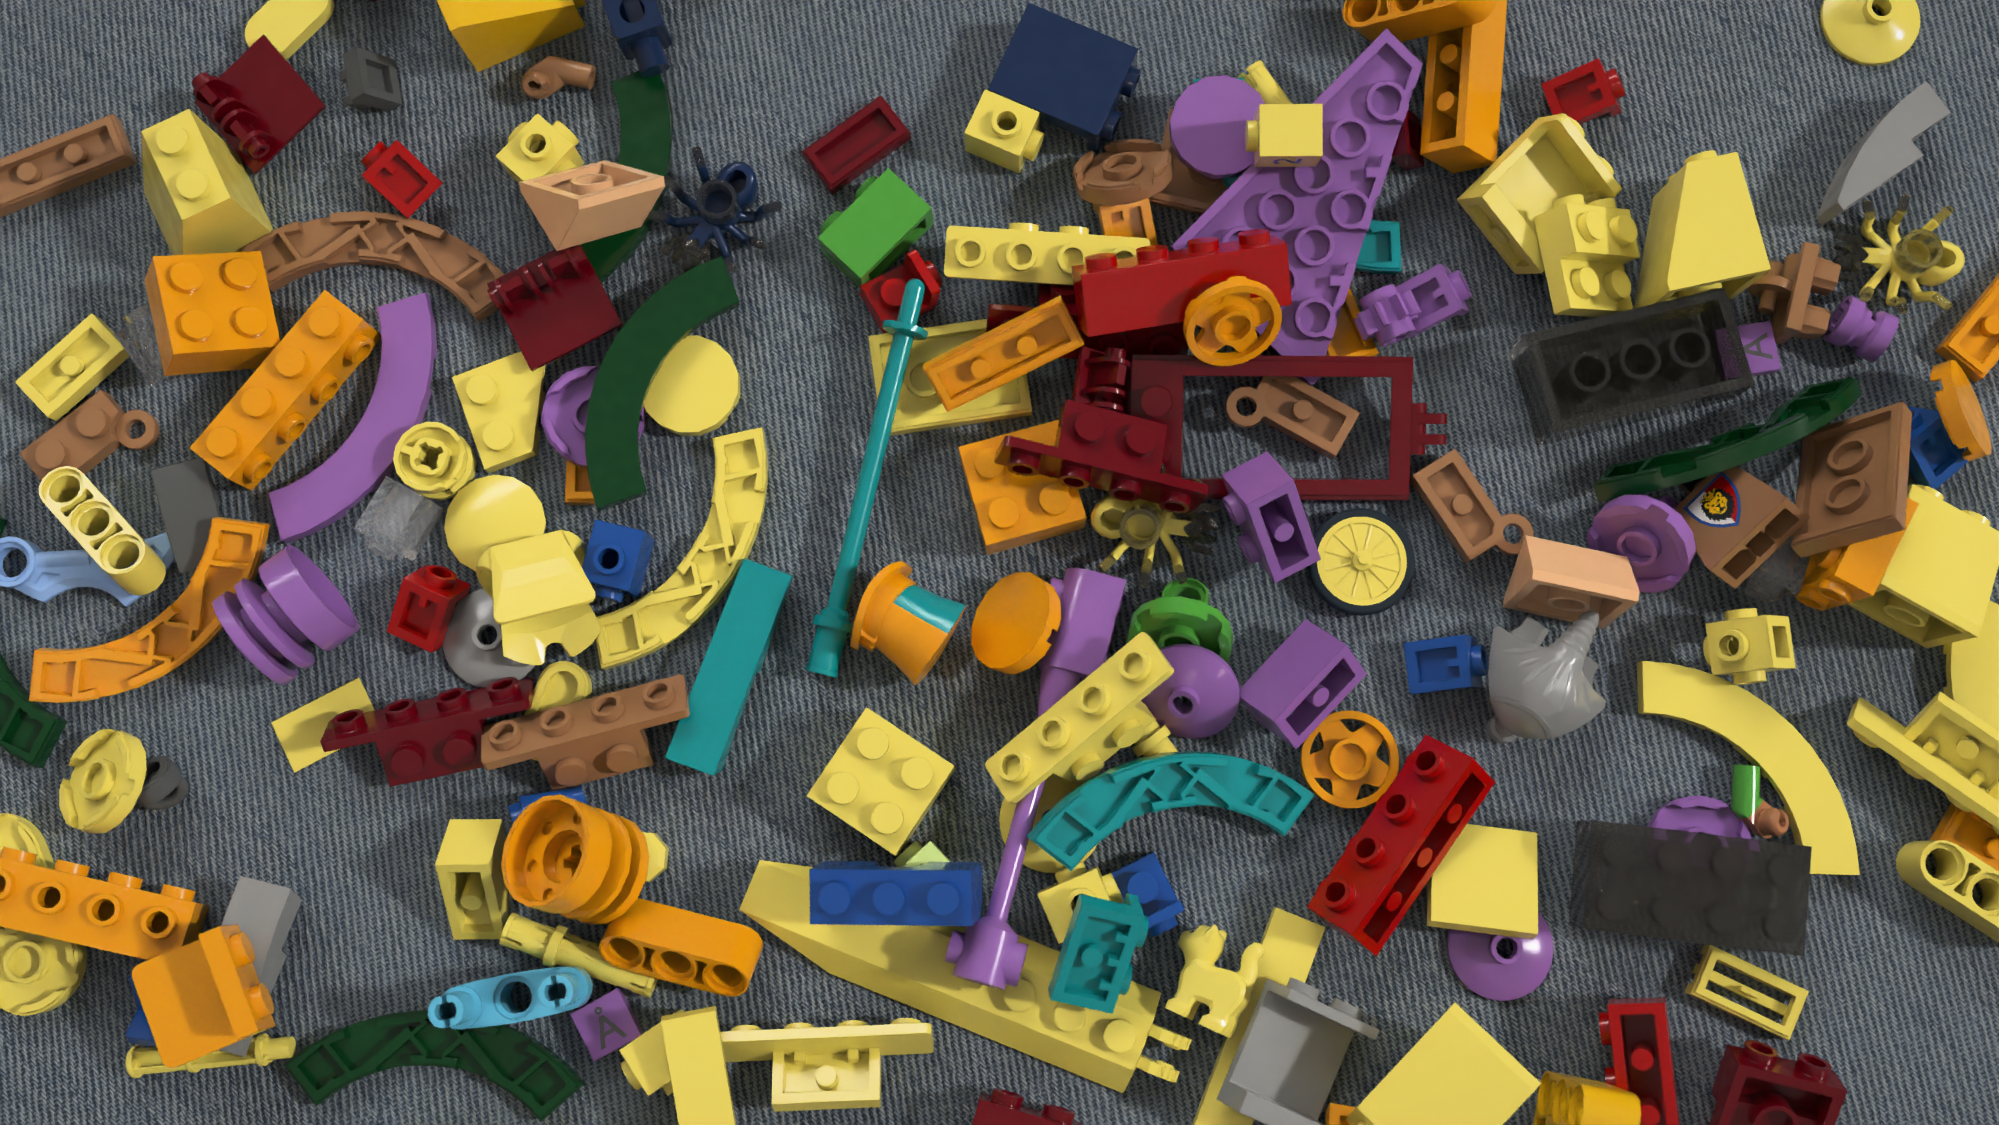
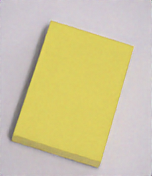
M987 319L924 328L928 331L927 339L913 340L890 436L1032 415L1027 374L947 412L923 370L924 363L986 333ZM890 333L868 336L877 400L893 335Z

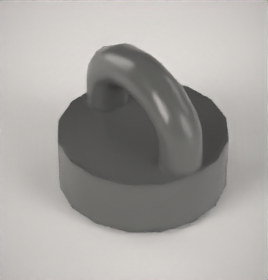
M156 756L147 760V772L142 792L136 804L150 810H164L184 800L189 791V784L182 776L181 769L167 756Z

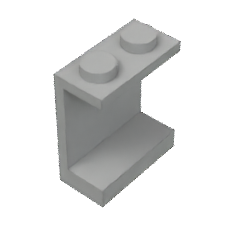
M1290 977L1287 986L1267 979L1217 1096V1100L1239 1113L1266 1125H1324L1318 1119L1354 1032L1356 1031L1376 1040L1379 1029L1360 1021L1364 1011L1344 1001L1334 998L1331 1006L1317 1001L1320 990Z

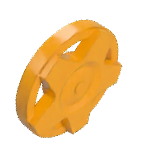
M1246 276L1228 277L1227 281L1208 288L1196 299L1190 301L1185 311L1183 332L1191 352L1199 360L1215 366L1238 365L1257 357L1272 344L1282 324V311L1274 293L1266 285L1247 279ZM1250 293L1260 297L1250 298ZM1269 321L1266 329L1258 338L1256 328ZM1198 325L1202 327V329L1195 338V326ZM1225 345H1230L1236 350L1226 353L1216 352Z
M1339 711L1328 715L1302 743L1300 767L1306 784L1318 798L1335 807L1354 809L1375 803L1387 791L1398 773L1399 753L1392 734L1378 719L1359 711ZM1340 720H1356L1365 723V725L1355 732H1351ZM1320 732L1323 748L1310 754L1312 743ZM1383 741L1388 751L1389 765L1385 764L1376 755ZM1315 778L1329 779L1331 781L1332 795L1326 792ZM1363 784L1379 787L1369 796L1356 800L1360 787Z

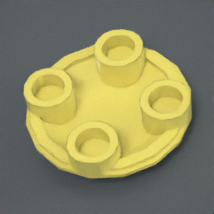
M490 475L474 479L457 492L447 508L444 530L448 547L458 561L476 572L478 560L487 549L492 546L544 534L546 518L542 502L531 487L514 477Z

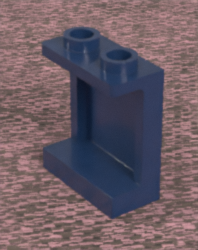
M1028 3L988 91L1040 112L1041 120L1088 140L1087 149L1097 152L1103 138L1111 141L1118 128L1122 113L1116 111L1122 96L1131 98L1140 79L1142 70L1135 67L1138 48Z

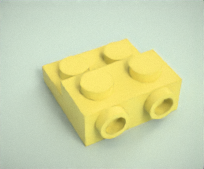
M1574 194L1555 200L1552 203V209L1533 217L1554 315L1619 318L1634 312L1630 296L1631 283L1624 269L1625 263L1640 257L1636 241L1638 236L1637 227L1631 218L1630 209L1617 208L1614 198L1599 199L1586 205L1583 195Z

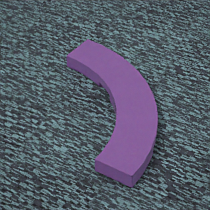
M426 293L377 307L381 326V362L376 386L360 422L342 446L322 465L303 478L268 493L281 541L288 544L329 526L347 514L346 511L355 506L369 492L373 493L395 469L393 462L394 451L402 434L414 425L422 423L431 397L432 390L430 389L434 360L437 357L435 317L431 298Z

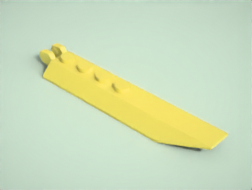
M759 860L739 910L828 973L1121 1093H1124L1136 1067L1149 1074L1176 1083L1180 1071L1176 1070L1173 1065L1141 1055L1148 1036L1162 1041L1164 1045L1178 1051H1188L1192 1039L1153 1023L1161 992L1131 981L1126 995L1119 994L1113 1014L1050 1000L1048 988L1060 951L1018 935V942L1027 944L1028 949L1017 988L1006 985L1005 990L964 980L953 976L955 964L945 962V957L953 930L965 932L966 926L810 924V869L813 867Z

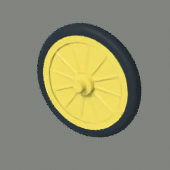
M1356 508L1344 510L1326 519L1313 534L1321 560L1307 566L1308 576L1317 594L1333 608L1351 615H1373L1394 606L1408 591L1415 571L1414 550L1408 535L1389 516L1371 509Z

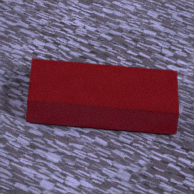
M880 95L801 153L803 159L830 194L834 195L911 139V134Z

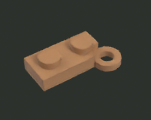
M1263 376L1256 389L1240 387L1228 396L1225 404L1226 415L1235 426L1251 428L1262 420L1331 460L1336 457L1360 412L1297 377ZM1241 399L1251 400L1255 405V412L1250 416L1241 415L1236 408L1237 402Z
M99 390L19 454L41 481L50 471L64 466L75 467L85 475L122 445L136 451L151 447L158 439L160 433L159 424L156 418L146 411L138 409L125 413L111 394ZM136 422H143L145 425L144 434L140 438L133 439L130 435L132 425Z
M1453 449L1410 477V482L1465 563L1470 562L1493 546L1505 555H1517L1520 552L1525 535L1534 537L1531 523L1525 517L1518 514L1500 515L1456 449ZM1508 525L1517 527L1521 533L1520 541L1516 544H1511L1504 539L1503 530Z

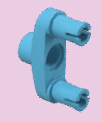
M579 966L549 967L504 974L448 989L443 995L434 998L430 1002L428 1017L435 1027H450L452 1029L481 1028L528 1021L583 1006L592 994L593 983L590 975ZM518 981L525 983L530 988L532 994L531 1003L526 1010L517 1008L511 999V990Z

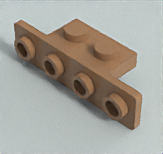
M682 674L484 726V735H481V762L486 770H492L537 758L552 790L565 789L654 765L653 748L644 729L689 717L690 707L686 680Z

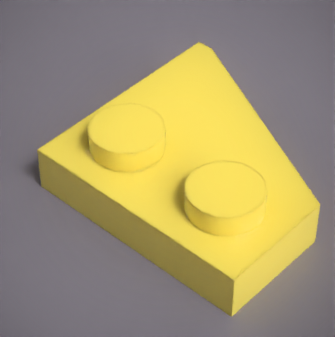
M521 351L452 377L483 467L489 473L532 458L538 454L540 438L538 420L542 414L545 401V393L542 390L546 365L531 371Z

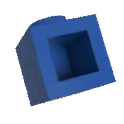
M595 519L582 569L592 585L597 598L622 603L624 595L639 598L655 541L646 531Z

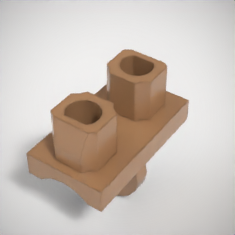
M1805 241L1801 245L1799 253L1789 254L1785 257L1784 264L1776 261L1769 262L1771 270L1747 288L1751 295L1760 298L1759 312L1765 314L1773 313L1771 325L1777 344H1783L1792 337L1816 340L1824 335L1828 329L1831 315L1830 310L1807 304L1810 292L1825 296L1833 292L1840 275V265L1818 257L1821 245Z

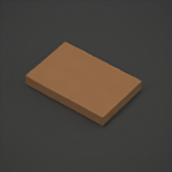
M1904 401L1821 427L1802 438L1795 505L1804 511L1810 519L1792 535L1791 548L1800 558L1905 530L1912 412Z

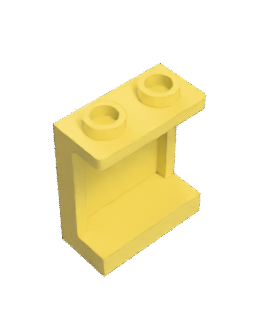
M1562 113L1537 118L1457 201L1515 274H1541L1545 270L1533 217L1552 209V203L1559 198L1581 194L1584 196V201L1587 205L1599 199L1616 197L1622 190V187L1613 177L1614 171L1611 165L1604 158L1598 156L1585 140V132L1581 125Z

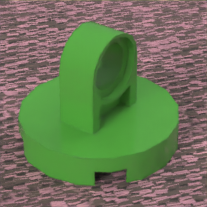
M1192 578L1173 580L1165 586L1162 597L1143 603L1132 614L1127 643L1140 632H1145L1153 639L1159 649L1174 644H1192L1209 649L1228 662L1233 642L1230 622L1218 609L1209 605L1208 589L1200 581Z

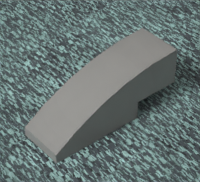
M1927 81L1883 115L1858 140L1844 159L1825 193L1816 218L1822 226L1898 176L1924 156L1913 141L1951 113Z
M240 876L221 926L239 924L241 932L246 933L254 949L255 962H253L258 979L260 983L266 986L271 995L287 956L282 951V947L302 900L290 888ZM254 1035L218 1051L245 1058Z

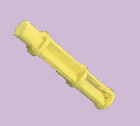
M267 1033L259 1034L257 1037H253L245 1058L217 1050L175 1068H169L163 1064L157 1047L142 1048L140 1045L129 1049L125 1059V1067L129 1076L140 1078L143 1074L188 1070L190 1073H196L201 1069L248 1064L267 1066L269 1062L276 1059L293 1058L296 1053V1041L293 1036L272 1038Z

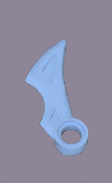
M167 532L144 539L162 559L167 572L175 562ZM10 536L0 538V586L16 589L45 603L67 590L82 587L101 589L114 596L125 607H128L143 596L132 595L123 590L94 561L85 549L43 552L38 545L25 539ZM20 549L26 556V568L18 576L9 577L3 569L4 558L11 551Z

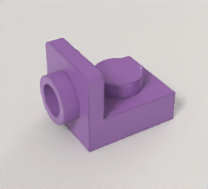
M1438 264L1396 286L1397 292L1400 295L1411 290L1421 310V313L1417 314L1418 318L1411 320L1416 331L1408 336V338H1413L1455 315L1463 316L1471 312L1466 299L1472 297V293L1464 276L1459 270L1452 273L1449 267Z

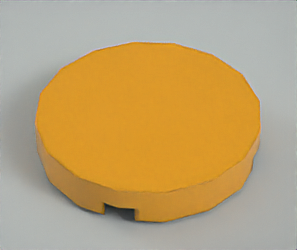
M1949 360L1933 366L1930 372V381L1936 382L1941 380L1943 387L1942 390L1935 392L1937 398L1934 399L1952 443L1956 444L1958 449L1966 447V451L1962 452L1964 460L1973 461L1991 455L1992 447L1986 421L1975 392L1963 369L1956 360Z
M1015 572L1001 578L985 594L977 607L971 626V645L977 659L994 671L1015 675L1030 669L1044 657L1051 646L1047 642L1052 629L1058 631L1061 621V601L1055 588L1031 572Z

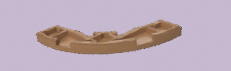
M367 211L331 213L330 217L314 219L304 223L296 221L275 229L271 233L240 248L241 252L261 251L269 290L273 293L292 281L328 268L364 264L387 266L417 274L438 284L463 303L479 322L498 310L487 292L489 290L487 283L504 275L484 254L473 246L447 233L445 230L414 218L407 219L405 216Z

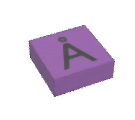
M1771 321L1721 328L1715 333L1725 381L1774 374L1782 369Z
M621 987L614 989L570 1014L594 1062L644 1034Z

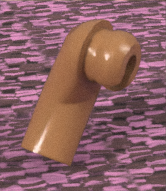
M548 56L528 69L522 77L521 88L528 97L534 99L547 98L567 84L591 90L596 80V66L557 56Z

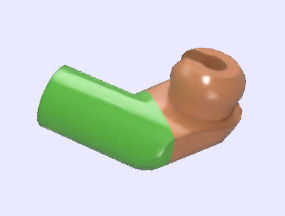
M1733 765L1731 808L1734 815L1740 821L1742 820L1756 836L1765 839L1772 836H1782L1789 827V818L1784 810L1772 808L1759 796L1760 767Z

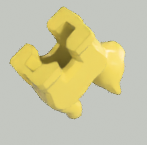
M1214 924L1211 927L1200 925L1191 931H1183L1180 935L1178 946L1184 954L1185 965L1179 975L1177 992L1173 998L1167 1001L1165 1008L1193 1020L1198 1007L1201 1004H1206L1210 1012L1203 1015L1198 1024L1232 1039L1238 1026V1018L1251 1001L1252 990L1258 974V963L1265 953V948L1258 942L1250 944L1242 954L1240 970L1235 972L1215 966L1224 950V943L1227 937L1226 931H1218V927Z

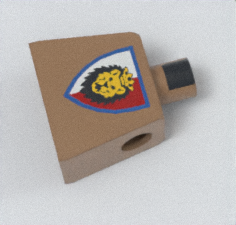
M1737 466L1679 484L1687 496L1675 507V511L1682 515L1692 530L1696 552L1711 572L1734 589L1744 582L1810 519L1804 511L1782 493Z

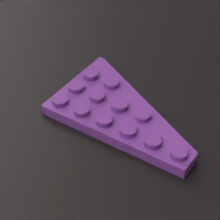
M1387 28L1312 103L1323 104V156L1316 167H1254L1253 163L1169 249L1170 251L1188 248L1187 241L1202 237L1219 238V243L1237 241L1238 233L1254 229H1267L1270 235H1274L1287 242L1292 305L1281 306L1282 324L1278 335L1269 346L1277 356H1326L1330 341L1333 338L1338 316L1345 302L1356 268V262L1373 217V210L1377 198L1380 196L1392 159L1398 134L1405 120L1409 101L1423 65ZM1269 321L1256 328L1258 337L1264 332ZM1320 377L1299 378L1312 386Z

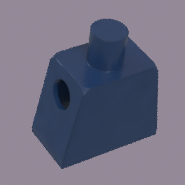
M602 0L614 36L626 60H636L642 77H653L667 71L669 64L663 49L670 47L673 43L658 0Z

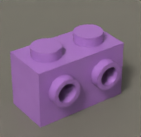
M1268 451L1221 475L1228 495L1223 497L1222 501L1232 522L1236 526L1240 525L1243 534L1237 537V542L1243 555L1251 565L1258 562L1271 579L1277 583L1321 560L1295 482Z
M1305 619L1240 688V701L1258 723L1294 749H1297L1367 673L1345 643Z

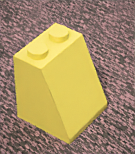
M190 109L141 131L144 194L172 255L241 252L240 248L274 230L240 156Z
M1709 150L1688 157L1684 161L1685 165L1677 173L1668 177V183L1653 197L1634 304L1636 320L1732 300L1771 270L1738 152L1717 156L1715 150Z
M1908 485L1907 497L1919 503L1874 595L1848 603L1847 605L1925 648L1978 637L1984 623L1999 566V531L1990 527V521L1983 515L1969 510H1959L1943 501L1944 496L1937 490L1925 485Z
M1454 1003L1345 1120L1350 1125H1503L1541 1083L1460 1006Z

